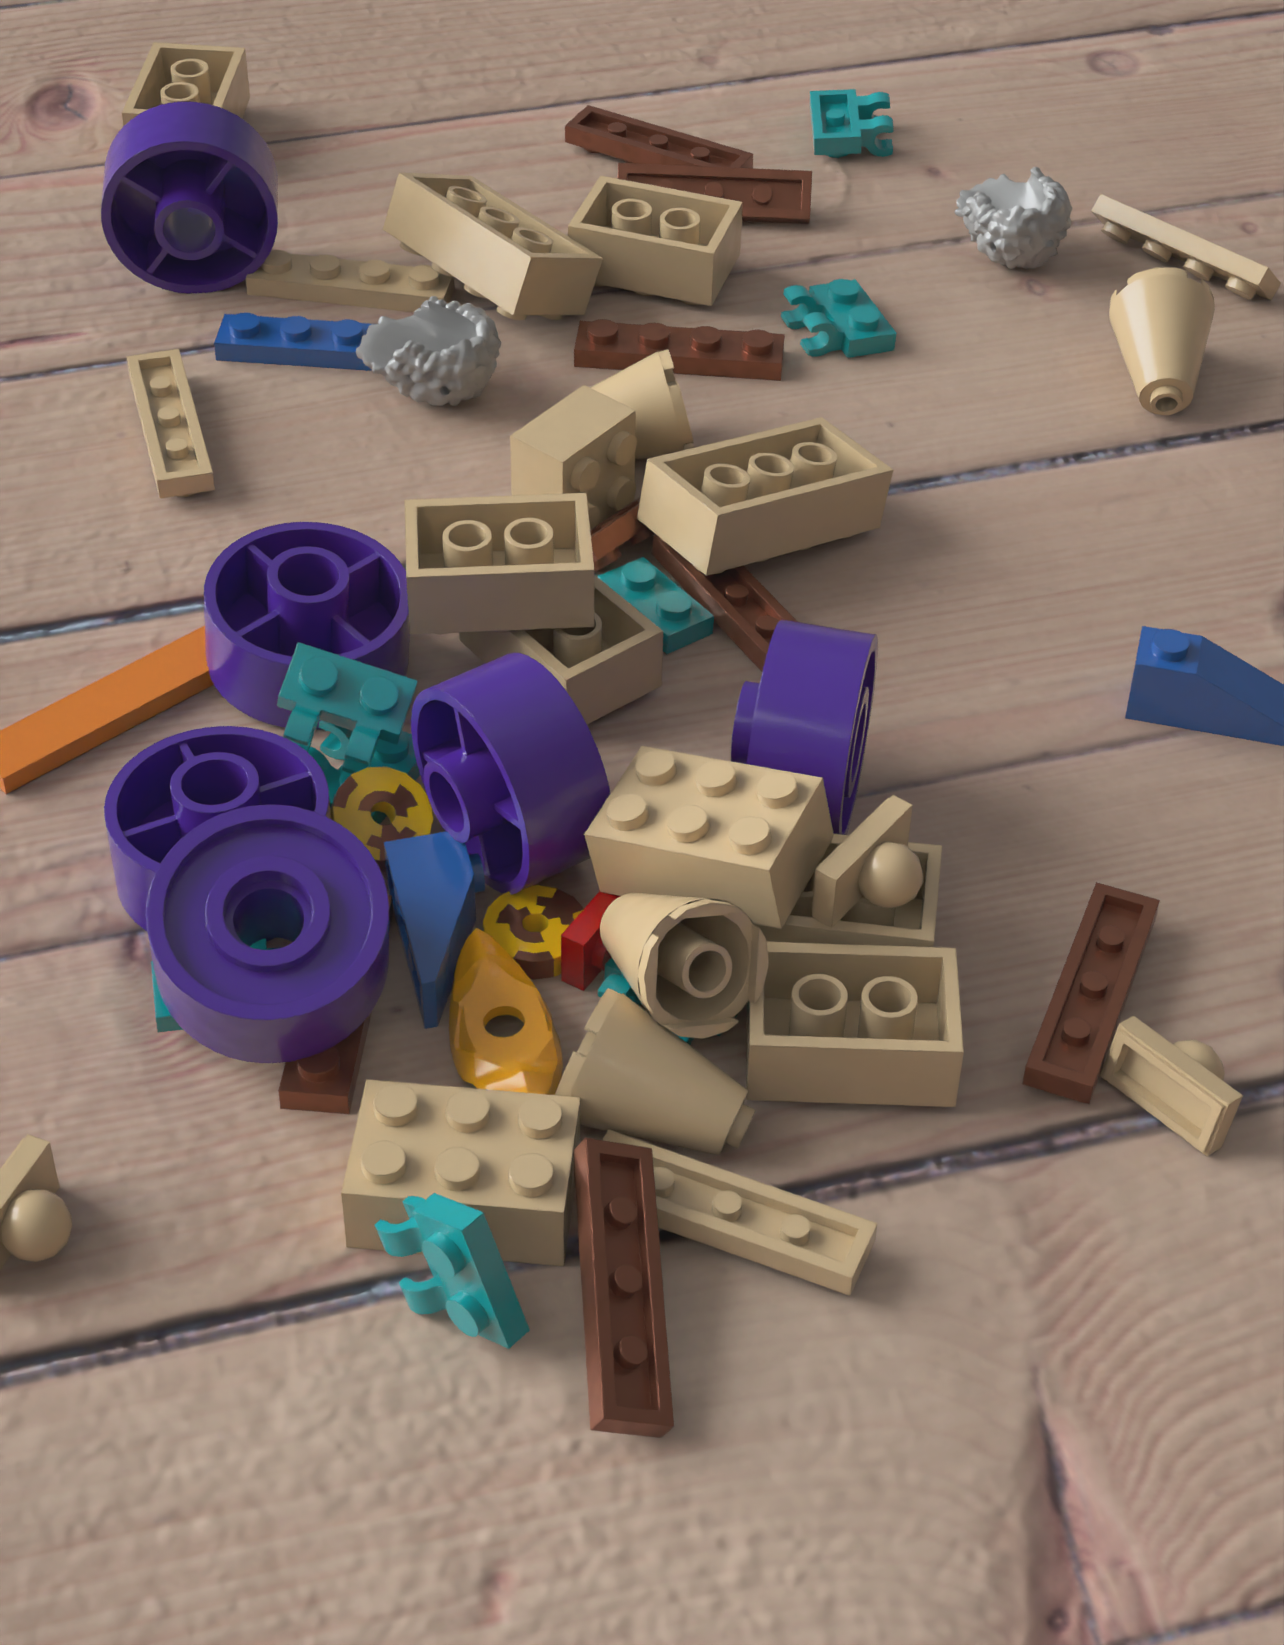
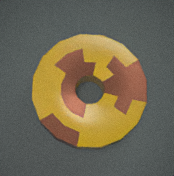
M367 767L351 774L338 788L330 808L331 819L349 830L364 844L377 862L380 870L386 869L384 842L428 835L433 824L432 807L422 786L407 773L390 767ZM374 811L383 812L389 817L391 823L380 825L373 820L371 813Z
M534 885L515 894L506 892L500 895L487 908L483 919V931L491 935L530 979L551 978L561 974V934L584 908L573 896L558 888Z

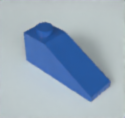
M1142 626L1125 718L1284 746V684L1203 636L1182 633L1174 629Z
M447 831L384 842L387 889L393 899V912L424 1029L438 1027L452 989L457 960L476 922L475 893L485 891V877L479 853L468 854L465 842L460 843L454 840Z

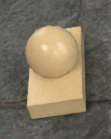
M895 795L887 798L815 868L812 918L832 928L863 896L874 906L890 909L903 906L916 897L923 883V871L918 856L908 848L912 804Z
M1135 1016L1128 1018L1118 1025L1100 1074L1102 1078L1207 1157L1222 1148L1243 1097L1242 1094L1224 1082L1225 1072L1223 1063L1211 1046L1195 1039L1178 1041L1172 1044Z
M29 1134L20 1141L0 1168V1270L11 1254L20 1260L33 1262L54 1257L67 1245L72 1229V1214L63 1199L55 1194L60 1186L50 1142Z

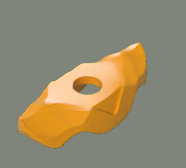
M476 928L468 936L461 949L450 995L449 1040L457 1072L463 1081L473 1084L477 1089L555 1095L562 1078L563 1057L560 1038L554 1027L552 1014L538 989L520 965L491 935ZM500 1015H512L524 1023V1026L518 1033L509 1037L493 1036L485 1029L486 1024L492 1018Z

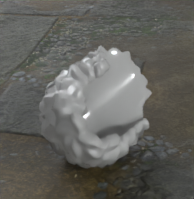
M1033 167L1030 170L1031 176L1027 183L1014 182L1005 174H1001L997 180L989 178L983 184H977L970 190H961L960 197L957 199L958 209L954 212L955 215L963 217L965 227L969 229L971 241L976 242L978 250L986 254L991 261L1000 263L1003 266L1006 265L1011 269L1016 266L1018 268L1023 267L1024 269L1042 267L1045 262H1048L1050 257L1058 254L1056 247L1060 245V240L1067 236L1066 230L1072 224L1070 219L1072 206L1067 192L1059 182H1054L1049 176H1044L1039 167Z
M431 296L429 300L422 303L421 308L414 311L412 316L399 320L381 316L378 324L369 325L366 335L362 336L360 346L356 348V355L359 359L363 360L366 366L373 370V374H382L388 383L397 387L400 394L406 397L410 396L416 402H428L434 406H443L446 403L456 406L461 400H468L481 395L497 367L496 358L500 354L501 341L498 338L495 322L486 315L482 308H475L470 303L461 305L457 301L447 304L444 300H438L436 296Z

